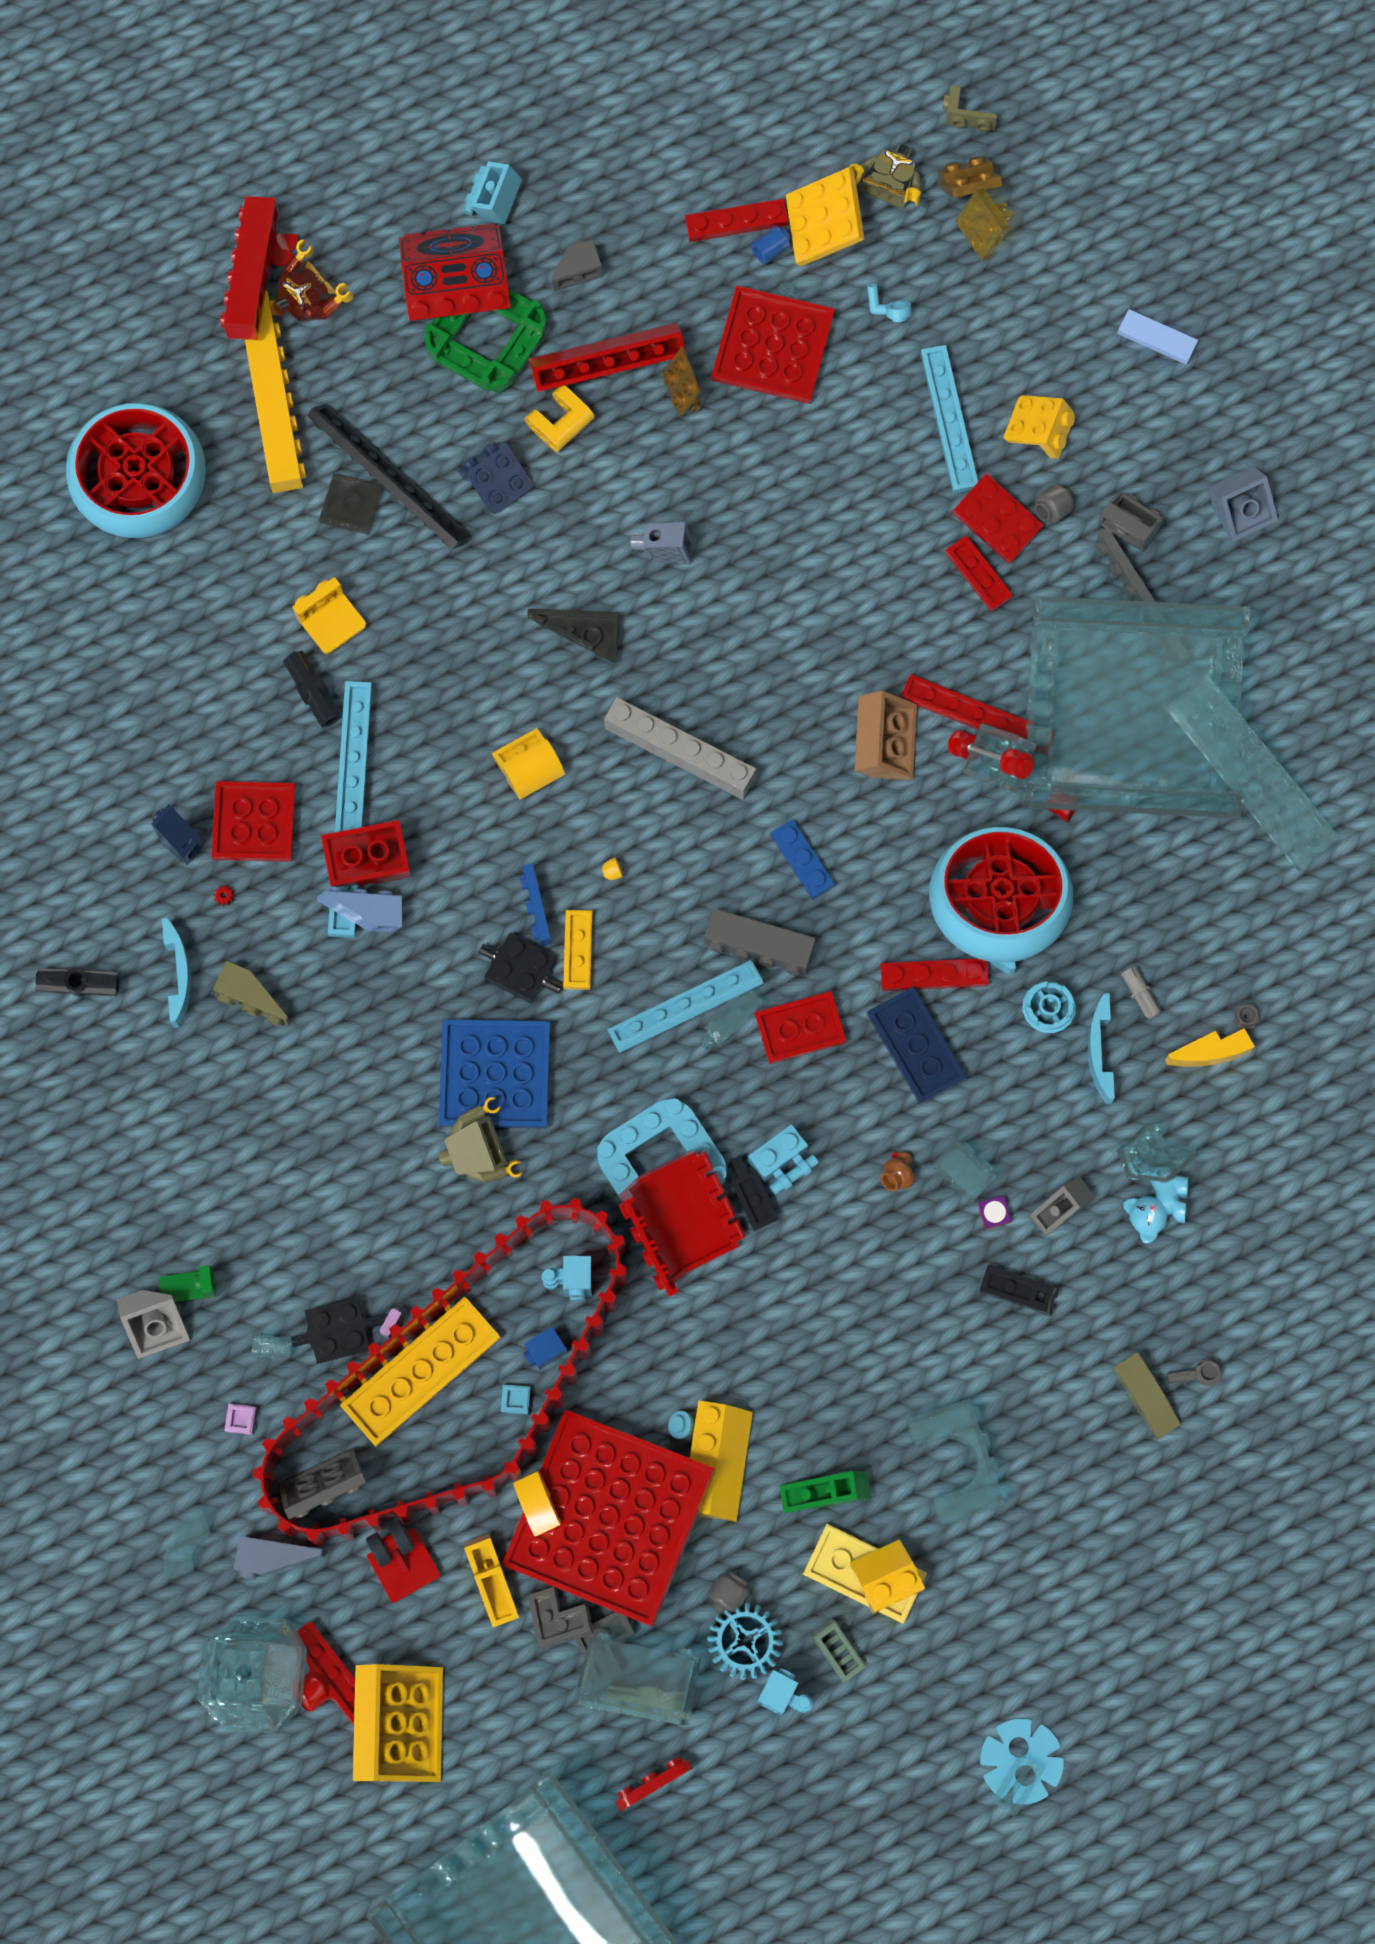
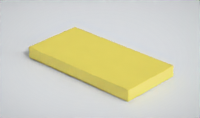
M826 1524L803 1575L869 1607L849 1562L867 1555L878 1548ZM916 1568L923 1583L927 1572ZM917 1594L879 1611V1613L904 1624Z

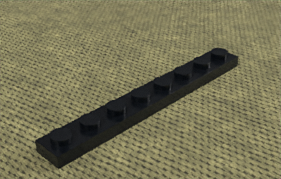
M328 404L311 408L307 416L315 423V426L329 435L336 445L342 447L351 456L353 461L364 467L373 479L378 480L387 489L389 494L400 500L409 512L414 513L423 521L424 525L435 532L445 545L455 549L468 543L471 535Z

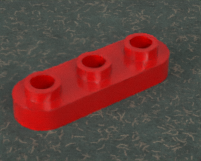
M679 1756L667 1763L668 1770L660 1775L654 1771L642 1778L643 1785L635 1790L631 1785L617 1793L619 1799L615 1803L619 1811L627 1809L693 1769L689 1759L682 1760Z

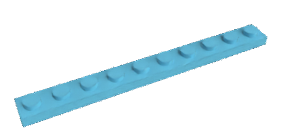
M345 681L335 832L363 827L372 697L371 682ZM359 885L331 888H341L342 892L351 893L352 890L359 889ZM329 908L328 936L355 938L356 924Z

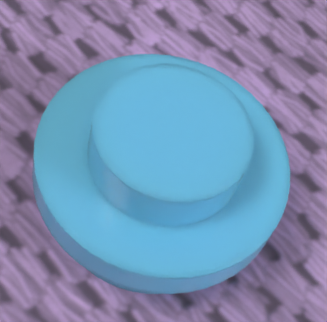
M684 1411L675 1412L668 1423L670 1434L677 1439H684L690 1436L695 1427V1422L691 1415Z

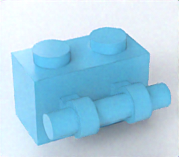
M488 161L487 166H481L479 172L473 178L472 182L474 185L471 193L467 194L464 202L466 205L463 212L472 216L475 211L483 221L505 224L522 179L509 164Z
M792 1124L748 1156L749 1165L753 1167L754 1171H757L763 1183L773 1176L777 1180L769 1186L775 1195L783 1189L785 1191L792 1187L791 1183L802 1175L807 1176L812 1172L811 1169L819 1162L814 1155H811L806 1160L802 1159L801 1156L807 1152L808 1145ZM793 1162L796 1167L787 1174H784L782 1170Z
M563 1256V1269L550 1268L544 1270L542 1273L543 1285L549 1290L557 1288L558 1285H563L565 1297H570V1301H586V1297H592L591 1256Z
M780 1668L779 1672L772 1671L757 1701L758 1704L781 1716L787 1706L798 1712L806 1713L813 1705L810 1696L804 1694L798 1697L793 1694L798 1682L794 1681V1674Z

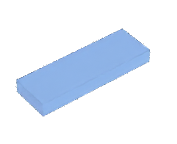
M1128 309L1117 333L1186 365L1198 343L1197 339Z

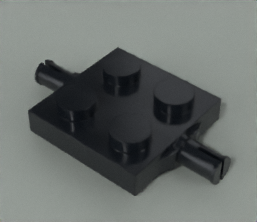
M509 933L503 945L497 950L484 943L479 948V954L491 959V966L486 972L484 980L530 1004L537 993L544 987L557 994L562 989V983L549 978L550 970L556 962L557 956L512 933Z
M356 1297L304 1310L308 1324L307 1333L291 1336V1340L297 1341L292 1343L294 1348L310 1344L314 1350L317 1364L369 1352V1328L383 1325L384 1320L373 1322L383 1319L382 1314L366 1318L361 1311L359 1298Z

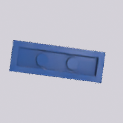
M793 819L770 832L771 838L812 900L835 887V883Z
M533 863L522 865L524 874L519 875L522 890L528 889L530 899L525 900L528 915L534 914L536 924L531 925L534 940L540 939L541 947L552 945Z

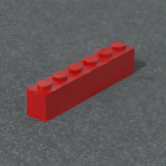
M245 196L244 206H240L239 220L241 225L236 228L235 233L237 248L232 250V263L234 265L233 269H229L228 272L230 288L229 291H225L224 295L226 311L221 313L220 320L221 327L225 328L227 338L258 340L279 217L276 198Z
M677 323L529 358L528 361L533 383L537 392L671 360L681 347L684 350L685 347L682 332Z

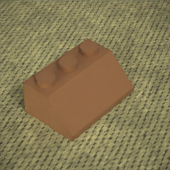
M882 690L858 697L855 772L871 778L913 779L917 704Z

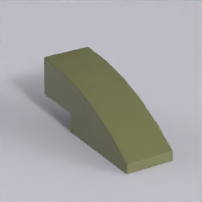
M1138 1352L1112 1369L1127 1391V1396L1157 1440L1181 1425L1167 1398Z

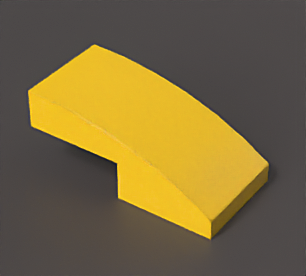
M539 1470L513 1482L534 1536L561 1524L549 1498L550 1493Z

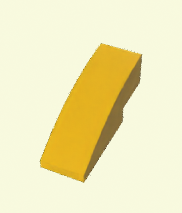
M1245 1028L1222 1040L1217 1032L1214 1031L1168 1054L1165 1061L1167 1065L1181 1067L1215 1065L1247 1055L1252 1052L1255 1046Z
M488 1533L464 1542V1549L492 1627L519 1618L490 1534Z

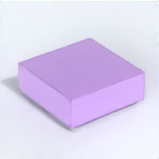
M394 1308L391 1309L379 1330L381 1335L388 1340L392 1337L389 1328L394 1324L399 1326L404 1317L401 1312Z
M228 1404L224 1431L253 1435L257 1408Z

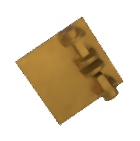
M681 347L662 373L664 384L669 389L672 404L680 418L683 417L688 409L691 412L698 411L701 404L698 397L701 393L685 350Z

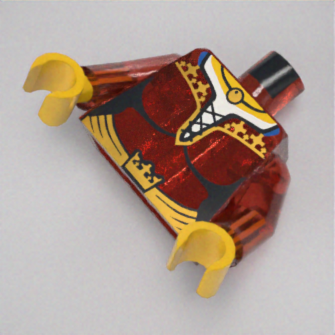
M300 240L296 246L298 254L293 255L278 281L279 290L277 297L279 300L273 303V308L277 315L283 316L290 312L297 321L301 322L307 319L325 320L341 306L342 301H352L353 293L348 291L343 295L349 288L345 283L339 284L335 291L308 260L304 262V257L308 258L313 255L314 248L310 246L306 252H302L306 241Z

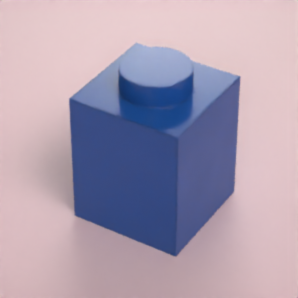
M552 1326L524 1343L527 1351L523 1352L531 1367L536 1364L539 1370L567 1354V1349Z

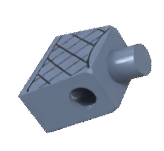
M685 522L648 523L645 525L644 534L631 535V549L644 550L648 560L653 562L691 565L693 539Z

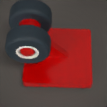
M396 1520L388 1525L391 1534L381 1539L378 1533H374L366 1538V1542L371 1550L367 1554V1559L392 1603L400 1601L441 1576L416 1529L413 1528L406 1531L400 1520Z

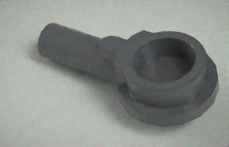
M1213 1359L1200 1361L1196 1369L1167 1373L1168 1384L1197 1380L1204 1386H1213L1222 1378L1221 1365Z

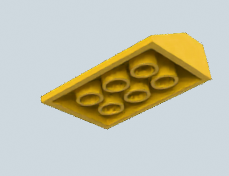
M384 1664L356 1665L353 1781L441 1782L443 1667Z

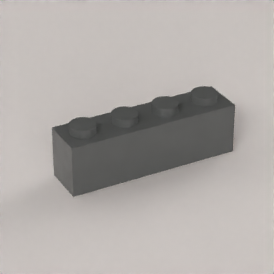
M713 908L704 936V945H707V948L714 952L722 953L723 950L733 953V956L738 959L748 960V958L758 960V963L762 966L773 968L775 965L784 968V971L789 974L799 975L800 973L806 974L815 945V938Z

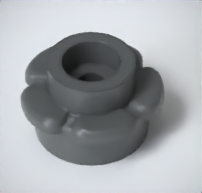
M1251 1004L1240 1005L1234 1010L1235 1024L1240 1028L1244 1027L1245 1030L1253 1029L1260 1020L1259 1012ZM1244 1015H1248L1249 1018L1245 1019Z

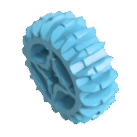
M745 1603V1611L740 1612V1608L737 1607L736 1613L732 1615L730 1611L725 1610L724 1613L727 1617L725 1620L717 1615L715 1620L721 1624L720 1627L710 1626V1630L717 1633V1636H708V1642H716V1646L708 1649L709 1653L717 1651L719 1653L713 1659V1662L716 1664L723 1660L725 1663L721 1666L720 1671L724 1672L730 1666L732 1668L730 1677L734 1678L736 1670L741 1671V1680H745L746 1671H751L752 1679H756L757 1673L755 1669L757 1668L765 1675L767 1673L764 1667L765 1663L771 1667L775 1666V1662L770 1659V1656L780 1657L781 1655L779 1651L773 1650L774 1646H783V1641L774 1639V1636L782 1634V1630L777 1629L773 1631L771 1628L778 1621L776 1619L769 1623L766 1621L770 1616L768 1610L763 1616L758 1615L761 1609L759 1605H756L754 1613L749 1612L750 1603ZM750 1618L759 1622L762 1626L752 1631H747L743 1629L737 1619ZM730 1624L736 1639L733 1644L723 1650L722 1635L725 1628ZM737 1629L745 1637L758 1633L753 1637V1641H750V1644H752L751 1650L754 1654L745 1645L733 1649L738 1645L737 1641L741 1640L738 1638L740 1634ZM767 1633L769 1639L768 1650L761 1658L755 1648V1642ZM737 1652H745L754 1663L748 1665L738 1664L729 1657Z

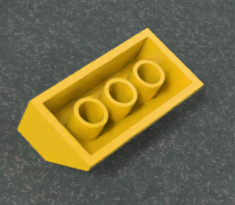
M698 1400L690 1458L716 1469L698 1516L737 1522L753 1412L725 1404Z

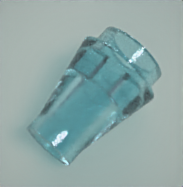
M260 1332V1335L253 1334L251 1356H256L257 1359L290 1357L291 1341Z

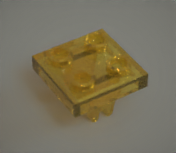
M984 188L975 191L955 220L981 260L990 258L1010 230L1006 220L1013 215L1012 211H1005L1008 206L1006 203L994 204Z

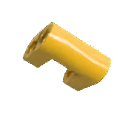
M565 385L558 387L552 392L555 401L567 412L554 425L535 409L524 418L529 428L555 452H559L595 418L590 408Z

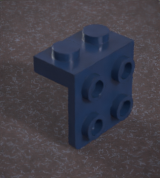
M493 441L482 449L484 452L478 457L472 456L462 463L463 467L458 470V473L463 480L471 482L489 512L496 514L529 491L533 484L506 443H496Z

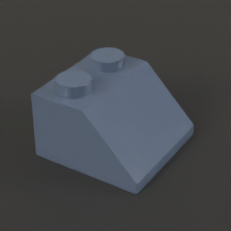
M1253 466L1207 487L1213 510L1232 542L1278 521L1267 476Z

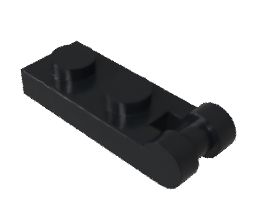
M987 1265L979 1292L1037 1311L1043 1315L1052 1316L1054 1298H1058L1060 1289ZM1037 1292L1044 1294L1042 1302L1034 1300Z

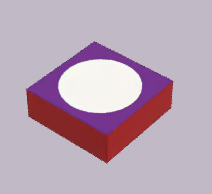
M1004 1196L978 1202L977 1205L985 1230L1012 1222Z

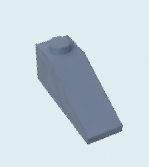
M239 1536L233 1570L240 1572L239 1577L256 1580L257 1575L266 1576L323 1558L324 1551L317 1548Z

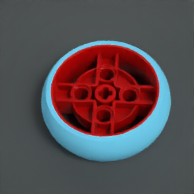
M146 403L120 404L95 415L76 435L70 447L66 463L68 489L79 511L101 530L127 538L155 536L178 525L187 517L198 502L204 487L206 473L204 452L192 429L171 411ZM132 429L156 430L151 435L137 432L118 435L121 432ZM183 449L187 462L186 472L180 486L176 490L172 486L174 478L173 457ZM153 450L160 451L156 456H149ZM116 451H124L121 456H113ZM97 452L100 455L97 470L99 483L91 491H88L86 486L87 467L93 454ZM134 468L137 470L140 468L138 472H135V470L131 471ZM152 484H159L156 490H148ZM115 485H123L120 490L112 491ZM121 505L128 508H144L151 505L155 507L136 513L116 511Z
M992 827L980 829L961 837L942 854L931 876L929 899L931 911L938 927L945 937L958 949L981 960L1016 962L1042 952L1060 936L1071 916L1073 886L1070 874L1063 860L1045 841L1023 830ZM983 859L969 871L965 879L951 880L966 865ZM1030 868L1034 869L1040 875L1036 876ZM994 870H1000L1002 873H997ZM1023 892H1030V893H1032V894H1031V895H1027V894H1025V893H1023ZM971 894H976V895H978L979 897H972V896H970V895H971ZM1052 909L1044 920L1028 929L1020 931V928L1029 923L1038 910ZM962 913H967L970 919L977 925L967 920ZM1000 916H1006L1009 919H1001Z

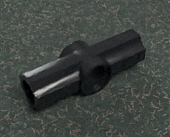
M302 650L291 653L283 660V663L294 680L295 687L306 706L309 705L322 728L335 724L341 718V714L329 696V690L318 672L315 673L310 661Z
M77 967L69 970L38 968L35 979L37 992L72 994L76 997H83L85 995L117 996L120 985L118 972L84 971ZM75 978H84L81 986L72 987L71 984Z

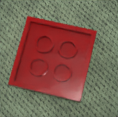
M216 781L212 860L292 862L295 783Z

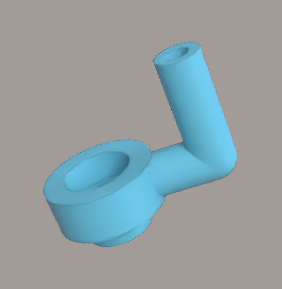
M877 284L867 285L869 308L872 314L886 315L893 322L906 321L907 317L912 314L909 301L899 300L888 304H879Z

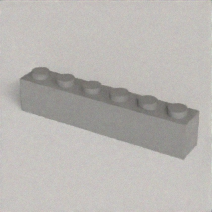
M617 697L604 718L606 730L742 800L755 780L756 768Z

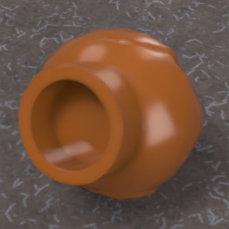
M905 1151L892 1153V1159L884 1164L883 1174L880 1177L881 1183L887 1190L892 1192L897 1189L905 1190L911 1187L916 1179V1174L912 1172L910 1167L913 1162L912 1156Z

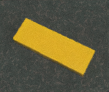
M566 910L563 989L590 990L592 910Z

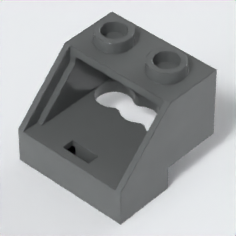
M1120 491L1101 512L1098 523L1144 552L1161 529L1164 519L1156 510L1141 505L1133 495H1126Z

